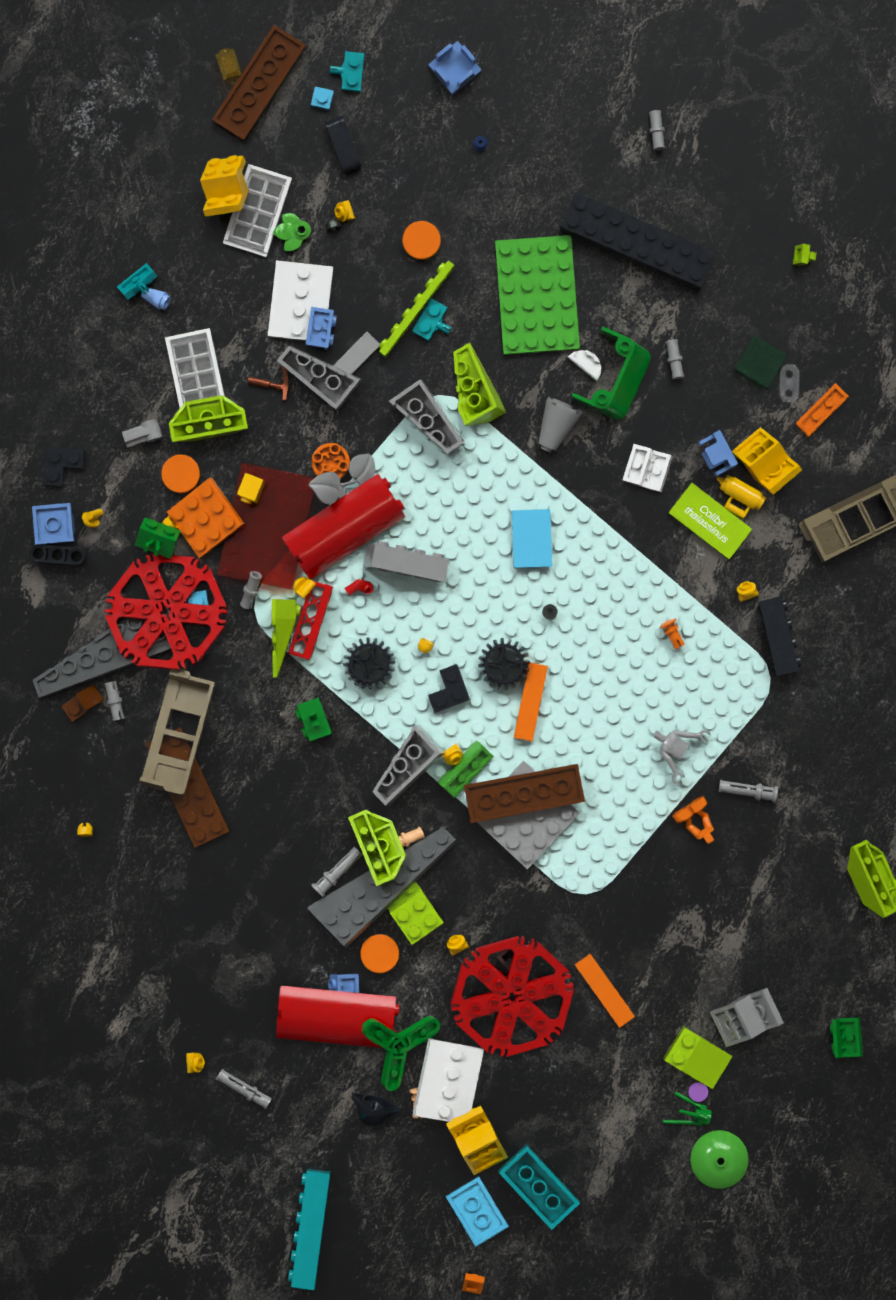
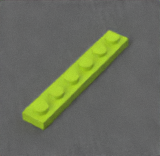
M449 260L446 264L442 263L436 271L438 273L434 279H429L425 285L427 289L424 293H419L413 301L415 305L412 309L407 308L403 313L402 322L394 325L390 331L392 335L389 339L385 338L379 345V354L386 358L452 272L454 264Z

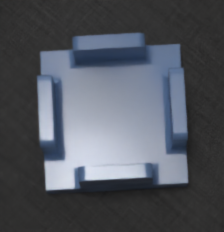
M458 41L453 45H447L428 64V67L451 95L455 94L482 72L481 68L476 64L475 57L465 45L462 46Z
M720 430L697 443L699 447L710 441L713 443V445L705 448L704 452H702V457L710 470L721 464L725 465L724 468L714 473L715 477L737 466L738 462Z
M71 503L32 506L35 545H58L74 542L75 523Z

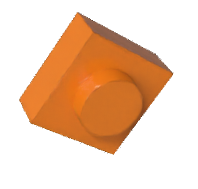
M466 1273L462 1291L481 1295L485 1277Z

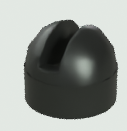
M333 217V220L328 218L325 223L328 233L337 232L342 228L339 219Z

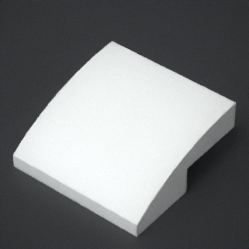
M634 444L623 481L662 493L673 456Z

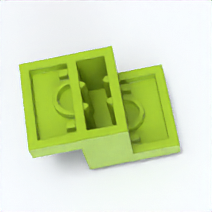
M417 882L388 907L391 916L412 945L444 923Z

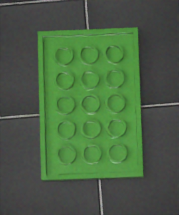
M571 235L495 241L503 355L579 350Z

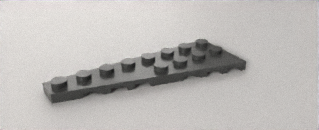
M162 603L164 612L161 615L165 614L170 620L169 611L171 609L168 610ZM126 618L117 625L123 639L131 641L147 620ZM109 628L94 638L92 642L82 646L77 652L69 657L67 656L62 662L33 679L38 698H45L133 665L134 655H130L127 659L124 658V654L123 656L121 655ZM164 632L147 653L148 658L172 650Z
M442 827L404 850L406 858L394 880L377 887L369 870L313 903L307 909L346 948L457 843V840Z

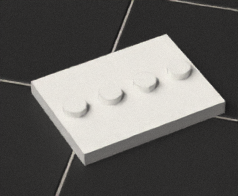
M276 260L268 337L306 341L311 307L329 309L333 267Z
M428 1038L412 1115L450 1122L452 1119L469 1112L473 1105L484 1049Z

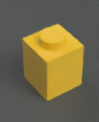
M245 473L237 495L241 497L240 501L249 505L252 502L257 504L265 481Z

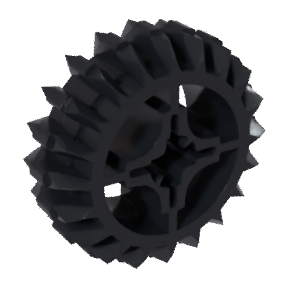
M367 637L366 644H363L362 639H359L360 646L357 647L353 643L352 645L355 650L347 649L351 656H344V659L349 660V663H343V666L350 667V669L345 671V674L352 673L348 679L351 681L356 678L355 686L362 682L361 688L364 689L367 683L371 690L372 683H375L376 687L379 688L378 682L380 680L383 684L387 683L384 679L385 676L391 679L392 676L387 672L388 670L394 672L395 669L389 667V664H395V660L389 661V658L393 657L394 654L390 653L387 655L386 652L390 650V647L387 646L383 649V641L378 646L376 645L377 638H374L372 644L370 643V638ZM370 648L367 657H355L360 650ZM376 649L383 654L385 665L376 662ZM372 654V662L379 666H370L368 673H366L367 668L365 667L367 665L360 661H368ZM353 662L364 667L363 678L356 674ZM373 669L384 670L377 678L368 679Z
M501 638V644L499 645L496 640H493L494 647L489 643L486 645L489 649L488 652L482 649L481 652L486 656H479V660L484 661V664H478V667H484L485 669L480 672V675L487 674V677L484 678L485 682L489 678L492 680L489 686L492 687L494 682L498 683L497 689H500L501 684H504V690H507V684L509 683L512 688H515L514 681L519 685L522 683L519 679L520 676L526 679L527 676L522 672H529V668L524 667V664H530V661H524L523 659L528 656V653L521 654L524 650L523 646L519 650L516 648L519 642L516 641L514 646L510 645L512 639H508L507 644H504V638ZM506 648L514 651L519 660H510L506 655ZM500 649V659L488 662L490 655L495 650ZM503 654L504 659H507L509 663H514L506 666L505 674L504 669H501L499 665H494L502 662ZM520 666L519 672L513 678L508 679V669ZM489 668L500 669L502 680L494 677L490 673Z

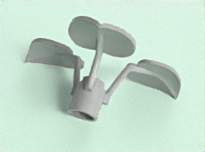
M369 453L355 456L349 464L350 476L354 478L352 481L340 483V477L335 472H325L315 477L308 485L321 502L332 504L345 496V486L356 482L360 486L375 475L374 460Z

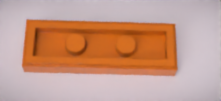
M835 383L795 425L809 437L849 396Z

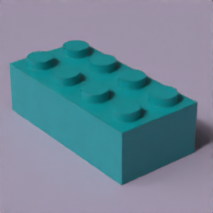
M527 1143L498 1170L499 1174L551 1230L580 1204L578 1198Z

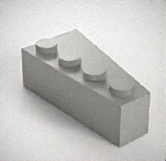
M288 346L277 360L336 410L341 408L362 382V379L293 346Z
M418 380L389 400L391 404L447 454H452L466 444L423 380Z
M378 541L377 544L367 545L363 568L370 569L375 567L383 572L394 571L399 575H413L415 578L445 582L449 559H445L443 554L433 553L431 556L425 554L426 551L414 549V552L408 551L406 546L396 545V548L389 547L387 542Z
M419 724L414 725L372 792L385 806L391 805L445 752Z

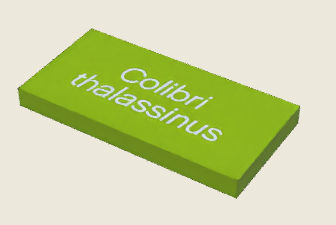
M693 483L690 484L668 513L728 560L752 531V528Z

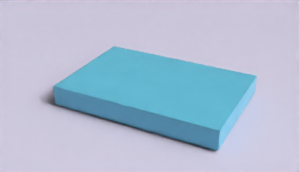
M550 509L512 510L514 568L552 567Z
M479 1176L446 1196L475 1247L509 1227Z

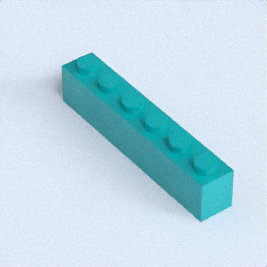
M307 1169V1173L302 1175L301 1185H305L304 1193L300 1192L299 1204H302V1210L297 1212L296 1223L300 1225L299 1231H295L293 1243H297L296 1251L292 1250L291 1262H294V1268L289 1270L288 1281L292 1282L291 1287L308 1290H314L330 1171Z

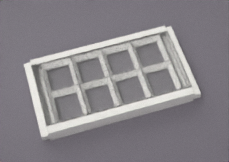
M248 164L244 179L249 192L242 210L232 212L223 244L267 257L274 237L273 231L277 227L292 178Z
M210 328L166 337L165 340L180 408L187 401L220 395L224 396Z

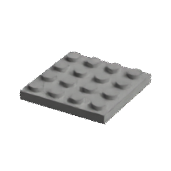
M523 760L508 777L536 771ZM570 804L477 823L528 869L580 813Z

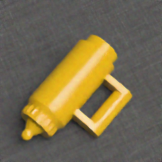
M729 475L726 478L717 477V481L721 484L720 489L730 496L724 508L742 519L745 518L750 508L753 510L755 508L759 511L766 499L762 492L736 477ZM732 498L746 505V510L744 511L730 503Z

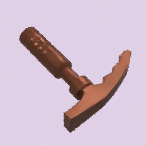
M282 366L283 384H275L268 380L249 376L247 384L264 388H276L278 391L283 390L282 401H286L289 385L287 370L284 366Z

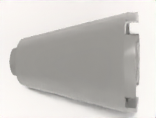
M548 397L539 437V444L542 445L541 449L548 452L557 450L581 417L583 411L572 409L573 406L554 398L552 401Z

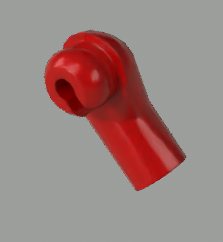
M357 579L344 588L349 596L356 591L370 594L374 590L373 584L363 579Z

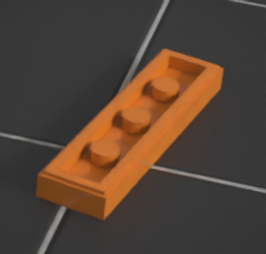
M530 662L528 664L529 672L526 674L527 677L514 738L533 741L548 666Z
M588 954L574 964L619 1028L635 1017L591 954Z

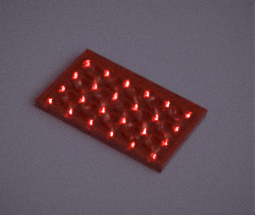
M242 463L232 506L245 524L225 539L217 575L248 581L250 572L257 571L262 575L259 584L293 590L298 562L282 537L308 520L314 491L308 484L315 477ZM245 473L265 481L257 504L253 502L251 505L240 501L241 497L237 495Z

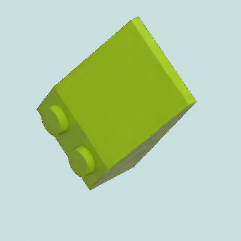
M682 1026L663 1059L713 1089L733 1056Z

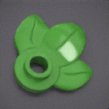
M282 214L284 223L278 225L274 229L273 234L285 240V251H294L301 246L302 240L310 236L311 227L307 222L300 221L295 214ZM304 227L305 232L299 233L298 228Z

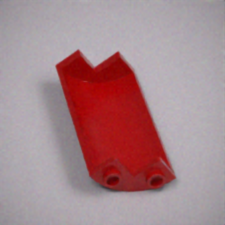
M376 474L282 537L309 580L406 517L403 513L405 507L400 500L396 501L389 490L391 485L386 478L382 479L379 474Z
M280 986L276 1038L382 1048L362 1033V1025L366 1020L373 1018L393 1030L394 1016L399 1014V1004H396L395 996Z

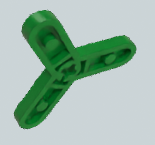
M427 1016L400 1033H396L373 1018L363 1023L362 1033L368 1039L386 1049L381 1084L386 1090L395 1091L400 1086L407 1051L438 1033L440 1022L435 1017Z

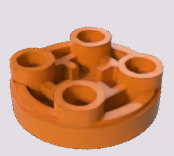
M417 221L406 228L403 234V247L409 256L418 260H428L439 250L441 243L440 233L433 224L426 221Z
M336 443L324 444L317 448L312 455V468L317 476L325 472H335L342 479L349 470V455L342 446Z
M175 455L169 458L163 465L162 480L171 491L184 494L197 486L200 479V469L191 457Z
M376 934L369 937L362 945L361 960L364 966L372 972L385 973L391 970L399 959V948L390 936Z

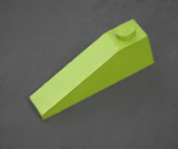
M471 343L454 351L455 374L457 375L456 392L459 398V403L457 404L464 425L471 426L491 422L505 414L506 411L500 397Z
M272 599V625L274 627L272 634L274 646L273 678H278L296 625L297 616H300V605H297L296 600Z

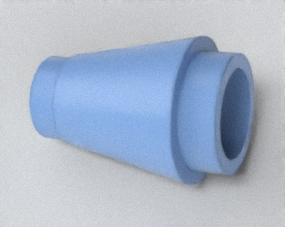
M149 288L147 294L141 293V297L158 310H165L171 301V296L167 292Z

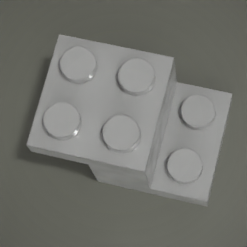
M768 988L744 995L730 1004L710 1012L726 1047L750 1040L765 1030L784 1023Z

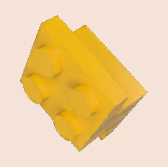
M233 155L224 159L214 158L207 162L200 179L207 199L203 208L205 216L242 210L249 192L242 173L246 163L244 155Z
M761 427L732 451L733 455L746 466L754 480L771 494H775L802 471L801 467L787 455L780 442Z
M481 1106L473 1108L466 1114L446 1123L473 1175L508 1158Z

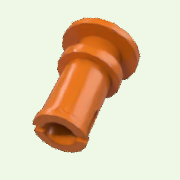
M676 618L667 620L659 626L660 629H665L664 633L668 635L674 649L685 645L679 634V627L674 623L677 621Z

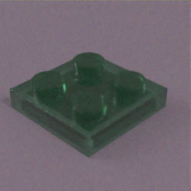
M754 336L734 370L768 388L787 354Z

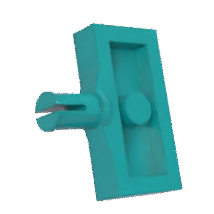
M345 51L342 67L330 65V74H341V90L361 91L364 53Z
M146 263L118 285L117 288L129 300L138 291H141L142 294H147L149 288L146 285L150 284L157 275Z
M430 299L412 332L427 341H430L438 329L449 334L452 327L442 323L448 308Z

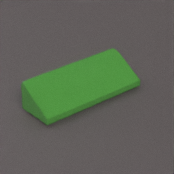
M475 741L463 754L460 763L453 765L439 779L438 783L455 798L464 789V785H467L494 756L480 742Z

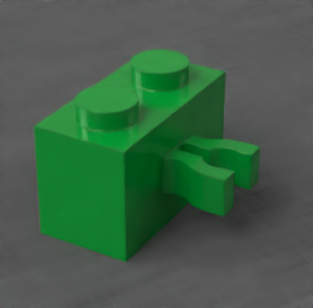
M145 518L139 528L135 546L143 548V551L146 553L147 551L153 552L154 556L159 554L171 559L177 548L181 531L155 520Z
M319 697L297 705L298 710H295L298 721H303L304 728H302L305 739L309 738L310 742L332 734Z

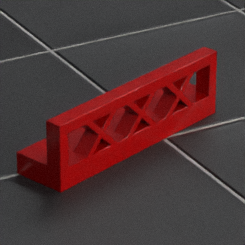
M315 582V586L324 588L322 597L315 600L312 595L313 589L306 596L288 654L311 660L334 588L333 586ZM315 603L317 607L316 615L309 618L306 609ZM309 622L312 627L310 634L303 636L300 631L301 625ZM301 640L306 645L303 654L293 651L295 644Z

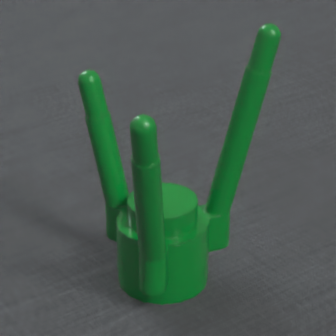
M678 1092L674 1093L679 1098L699 1108L695 1109L694 1112L679 1110V1113L692 1116L693 1120L696 1121L663 1120L664 1124L697 1125L701 1127L702 1124L709 1125L712 1111L707 1110L706 1105L699 1104Z

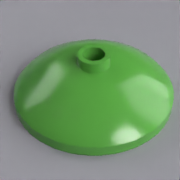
M724 1130L710 1131L702 1135L694 1144L690 1157L691 1167L695 1176L706 1186L716 1189L728 1188L738 1183L745 1175L749 1161L744 1143L733 1133ZM718 1158H724V1163L718 1164Z

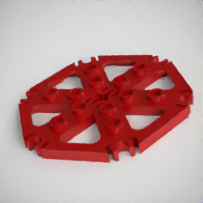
M151 553L154 559L152 561L151 557L147 554V562L142 564L138 558L137 564L139 567L137 568L133 561L107 595L108 598H114V600L106 599V603L112 604L113 607L104 610L105 613L110 614L105 615L121 655L123 656L124 654L125 659L130 655H134L132 664H136L137 667L181 671L179 668L180 663L185 670L187 669L185 662L191 660L192 664L196 665V661L193 658L196 656L199 663L226 628L218 624H227L226 620L220 619V616L228 614L227 610L221 608H228L211 569L209 568L208 570L206 564L202 569L198 568L200 564L199 559L172 555L170 559L159 554L154 556ZM161 563L182 564L185 568L184 572L168 592L158 567ZM138 575L142 579L150 600L124 598L121 596V591L132 576ZM202 581H206L209 584L215 598L212 605L186 603ZM162 603L168 610L171 609L169 611L170 620L165 614L161 615L164 612ZM119 618L147 620L131 641L123 639L117 625ZM182 624L210 626L211 631L202 644L194 648L191 646ZM164 632L172 649L173 657L170 660L148 658L147 653Z
M519 936L475 948L480 955L472 950L471 954L475 958L469 961L465 957L466 965L461 962L450 1003L452 1011H460L458 1015H454L456 1024L487 1053L489 1046L491 1054L494 1053L496 1048H500V1056L502 1057L504 1054L508 1057L549 1045L544 1038H547L549 1042H553L550 1033L555 1032L557 1035H560L557 1027L563 1031L574 992L573 983H565V979L571 977L570 973H568L569 970L540 942L537 941L535 945L534 939L531 938L530 944L525 945L524 936L520 938V944H518ZM506 949L514 951L507 977L488 960L490 954ZM536 956L543 957L555 969L554 974L527 981L532 961ZM469 975L476 976L492 991L467 999L462 997L465 981ZM513 992L514 995H518L515 996L514 1001H511L510 998H507L510 996L509 993ZM561 995L563 1001L556 1019H551L533 1002L550 996ZM497 1012L490 1038H483L470 1026L472 1019ZM517 1016L537 1033L535 1040L519 1045L511 1043Z

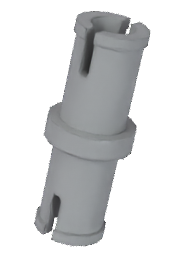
M650 111L651 128L649 131L652 134L653 150H664L663 133L665 128L662 127L661 111Z
M669 340L666 342L669 355L667 360L671 366L672 379H681L684 377L681 364L683 359L679 353L678 340Z
M257 571L250 572L248 582L243 588L244 595L240 605L245 609L252 608L254 598L259 592L258 586L262 575Z
M117 681L104 683L108 696L107 704L110 705L112 720L124 719L125 716L121 705L122 697L119 696Z

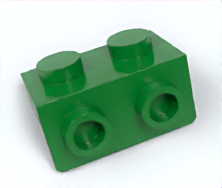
M860 1017L833 1019L830 1024V1032L833 1035L832 1053L835 1055V1058L863 1056Z

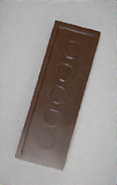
M273 25L212 118V121L245 141L305 50L306 45L276 25Z
M181 727L174 730L184 733ZM164 735L159 754L189 761L192 749L187 740ZM152 741L146 743V745H147V747H148L149 750H150V746H151ZM195 758L186 795L183 796L169 792L194 848L230 831Z
M578 764L464 785L471 823L585 802Z

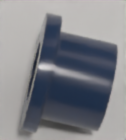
M478 136L473 140V147L477 151H484L488 146V141L483 136Z

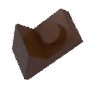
M91 685L77 693L74 698L61 707L70 720L74 722L104 701L96 687Z

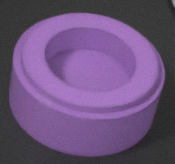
M695 1082L690 1085L688 1094L693 1101L701 1102L707 1098L708 1089L703 1083Z

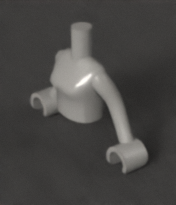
M656 730L653 734L655 739L662 742L660 754L670 766L673 772L672 781L675 784H681L676 780L678 775L683 778L685 776L683 773H679L670 756L679 761L689 746V743L680 737L695 738L702 742H707L703 739L702 735L704 732L711 735L709 731L701 730L699 733L673 730L665 736Z

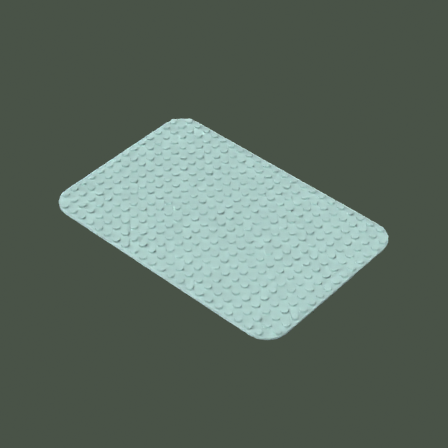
M437 395L434 398L466 444L452 454H447L410 419L405 417L374 452L372 458L375 463V475L379 474L382 479H387L391 485L389 490L396 501L400 500L405 507L403 513L406 517L311 579L334 588L311 660L294 655L291 656L399 749L416 724H419L443 751L457 743L464 754L475 741L480 742L494 757L468 784L508 777L523 760L534 771L578 764L585 802L571 805L580 814L533 864L557 885L571 893L589 894L597 892L615 879L761 708L770 689L771 678L768 667L758 652L490 423L465 426L458 411L457 403H459V399L452 396ZM356 482L345 486V495L357 488L359 484ZM550 509L552 567L514 568L512 510ZM378 541L389 543V547L396 548V545L406 546L407 550L414 552V549L426 551L425 554L431 556L433 553L443 554L445 559H449L445 582L415 578L413 575H399L394 571L383 572L375 567L370 569L363 568L367 545L377 544ZM291 551L286 554L263 581L255 597L254 611L258 624L271 639L274 631L272 625V599L296 600L297 605H300V615L305 599H302L294 592V583L298 578L308 577ZM357 579L370 581L373 584L374 590L370 594L356 591L349 596L344 588ZM317 586L313 588L312 595L315 600L322 597L324 588ZM314 603L307 607L306 613L309 618L316 615L317 607ZM548 604L556 606L558 610L557 616L551 620L546 619L542 614L544 606ZM297 616L296 625L287 649V653L289 652L300 616ZM674 618L677 619L674 623L678 625L679 634L685 645L677 649L673 648L668 635H665V629H660L659 627L665 621ZM307 622L301 625L300 631L303 636L310 634L312 628L310 623ZM367 637L370 638V643L372 644L374 638H377L376 645L378 646L383 641V649L387 646L390 647V650L386 652L387 655L390 653L394 654L393 657L389 658V661L395 660V664H389V667L395 669L394 672L389 670L387 672L392 676L391 679L385 676L384 679L387 683L383 684L380 680L378 682L379 688L376 687L375 683H372L371 690L367 683L364 689L361 688L362 682L355 686L354 683L357 679L354 678L350 681L348 678L352 673L345 674V671L350 669V667L343 666V663H349V660L344 659V656H351L347 649L349 648L354 651L355 648L352 644L355 643L357 647L360 646L359 639H362L363 644H366ZM421 637L435 644L429 653H421L419 651L418 642ZM501 638H504V644H507L508 639H512L510 644L512 646L517 641L519 642L516 647L518 650L520 647H524L521 654L528 653V656L523 658L524 661L529 660L531 663L548 666L533 741L514 738L525 679L520 676L519 679L522 682L520 685L514 681L515 688H512L509 683L507 684L508 689L504 690V684H501L500 689H497L498 683L494 682V685L491 687L489 686L492 681L490 678L488 681H484L487 674L480 675V672L485 669L484 667H478V664H484V661L479 660V656H486L481 651L482 649L487 652L489 651L486 646L488 643L494 647L493 640H496L499 645L501 644ZM304 641L297 642L293 651L303 654L306 647ZM370 648L360 650L355 657H367ZM506 648V655L510 660H519L514 651ZM376 649V662L385 665L383 654ZM500 649L495 650L490 655L488 662L500 659ZM372 654L368 661H360L367 665L365 667L367 668L366 673H368L370 666H379L372 662ZM503 654L502 662L494 665H499L501 669H504L505 674L506 666L514 663H509L507 659H504ZM353 662L356 674L363 678L364 667ZM457 664L470 700L434 713L428 695L445 689L439 670ZM520 666L508 669V679L513 678L519 672ZM489 668L490 673L494 677L502 680L500 669ZM373 669L368 679L377 678L384 670ZM656 730L665 736L673 730L699 733L701 730L709 731L711 735L705 732L702 735L703 739L707 742H702L695 738L680 737L689 743V746L679 761L670 756L679 773H683L685 776L683 778L678 775L676 780L681 784H675L672 781L673 772L660 754L662 742L655 739L653 734ZM441 756L426 772L438 782L453 765H448ZM463 789L456 798L468 807L465 789Z

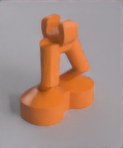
M701 796L686 807L675 812L672 817L676 823L686 821V829L697 839L703 838L706 843L710 844L714 841L710 834L714 828L708 813L703 811L707 801L704 796ZM693 814H697L702 818L704 826L702 830L692 824L691 817Z

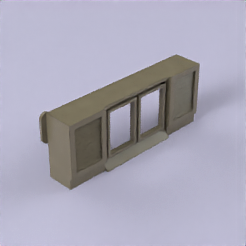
M896 475L800 522L799 527L805 539L812 542L821 562L835 557L896 526ZM881 493L894 521L875 529L862 502ZM857 505L870 533L851 541L838 514Z
M170 670L169 682L143 775L139 780L141 785L183 796L186 795L215 690V682L192 677L190 672L186 670ZM171 709L200 717L195 736L166 729ZM164 735L194 742L189 761L159 754Z

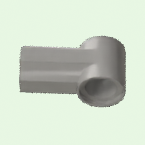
M157 419L146 421L141 426L122 432L127 448L163 438Z

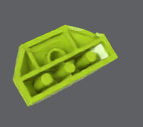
M223 395L184 402L169 422L172 442L197 441L230 435L248 429L245 410Z
M368 810L348 817L376 886L378 887L394 880L406 858V853L393 822Z
M868 840L852 846L847 870L862 903L882 918L896 912V880L883 852L870 844Z

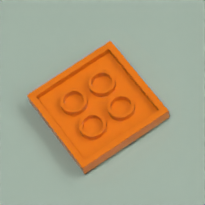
M208 478L167 511L199 558L204 557L245 524L213 478Z

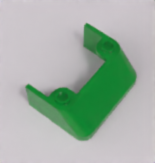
M602 326L600 335L616 341V352L620 356L625 357L626 360L612 392L603 389L597 390L591 400L573 393L571 401L612 419L621 420L626 416L651 356L648 350L632 339Z

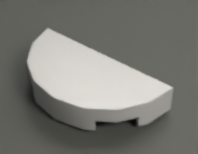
M579 350L567 357L595 381L598 380L601 375V365L595 354L587 350Z

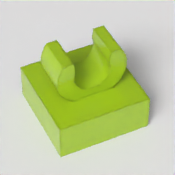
M808 244L797 245L794 250L793 265L802 266L808 264L811 260L815 261L817 253L810 252V245Z

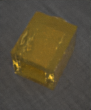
M224 48L218 54H215L223 80L241 75L234 49Z

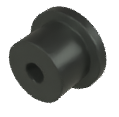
M548 604L544 606L542 614L546 619L551 620L557 616L558 610L556 606Z

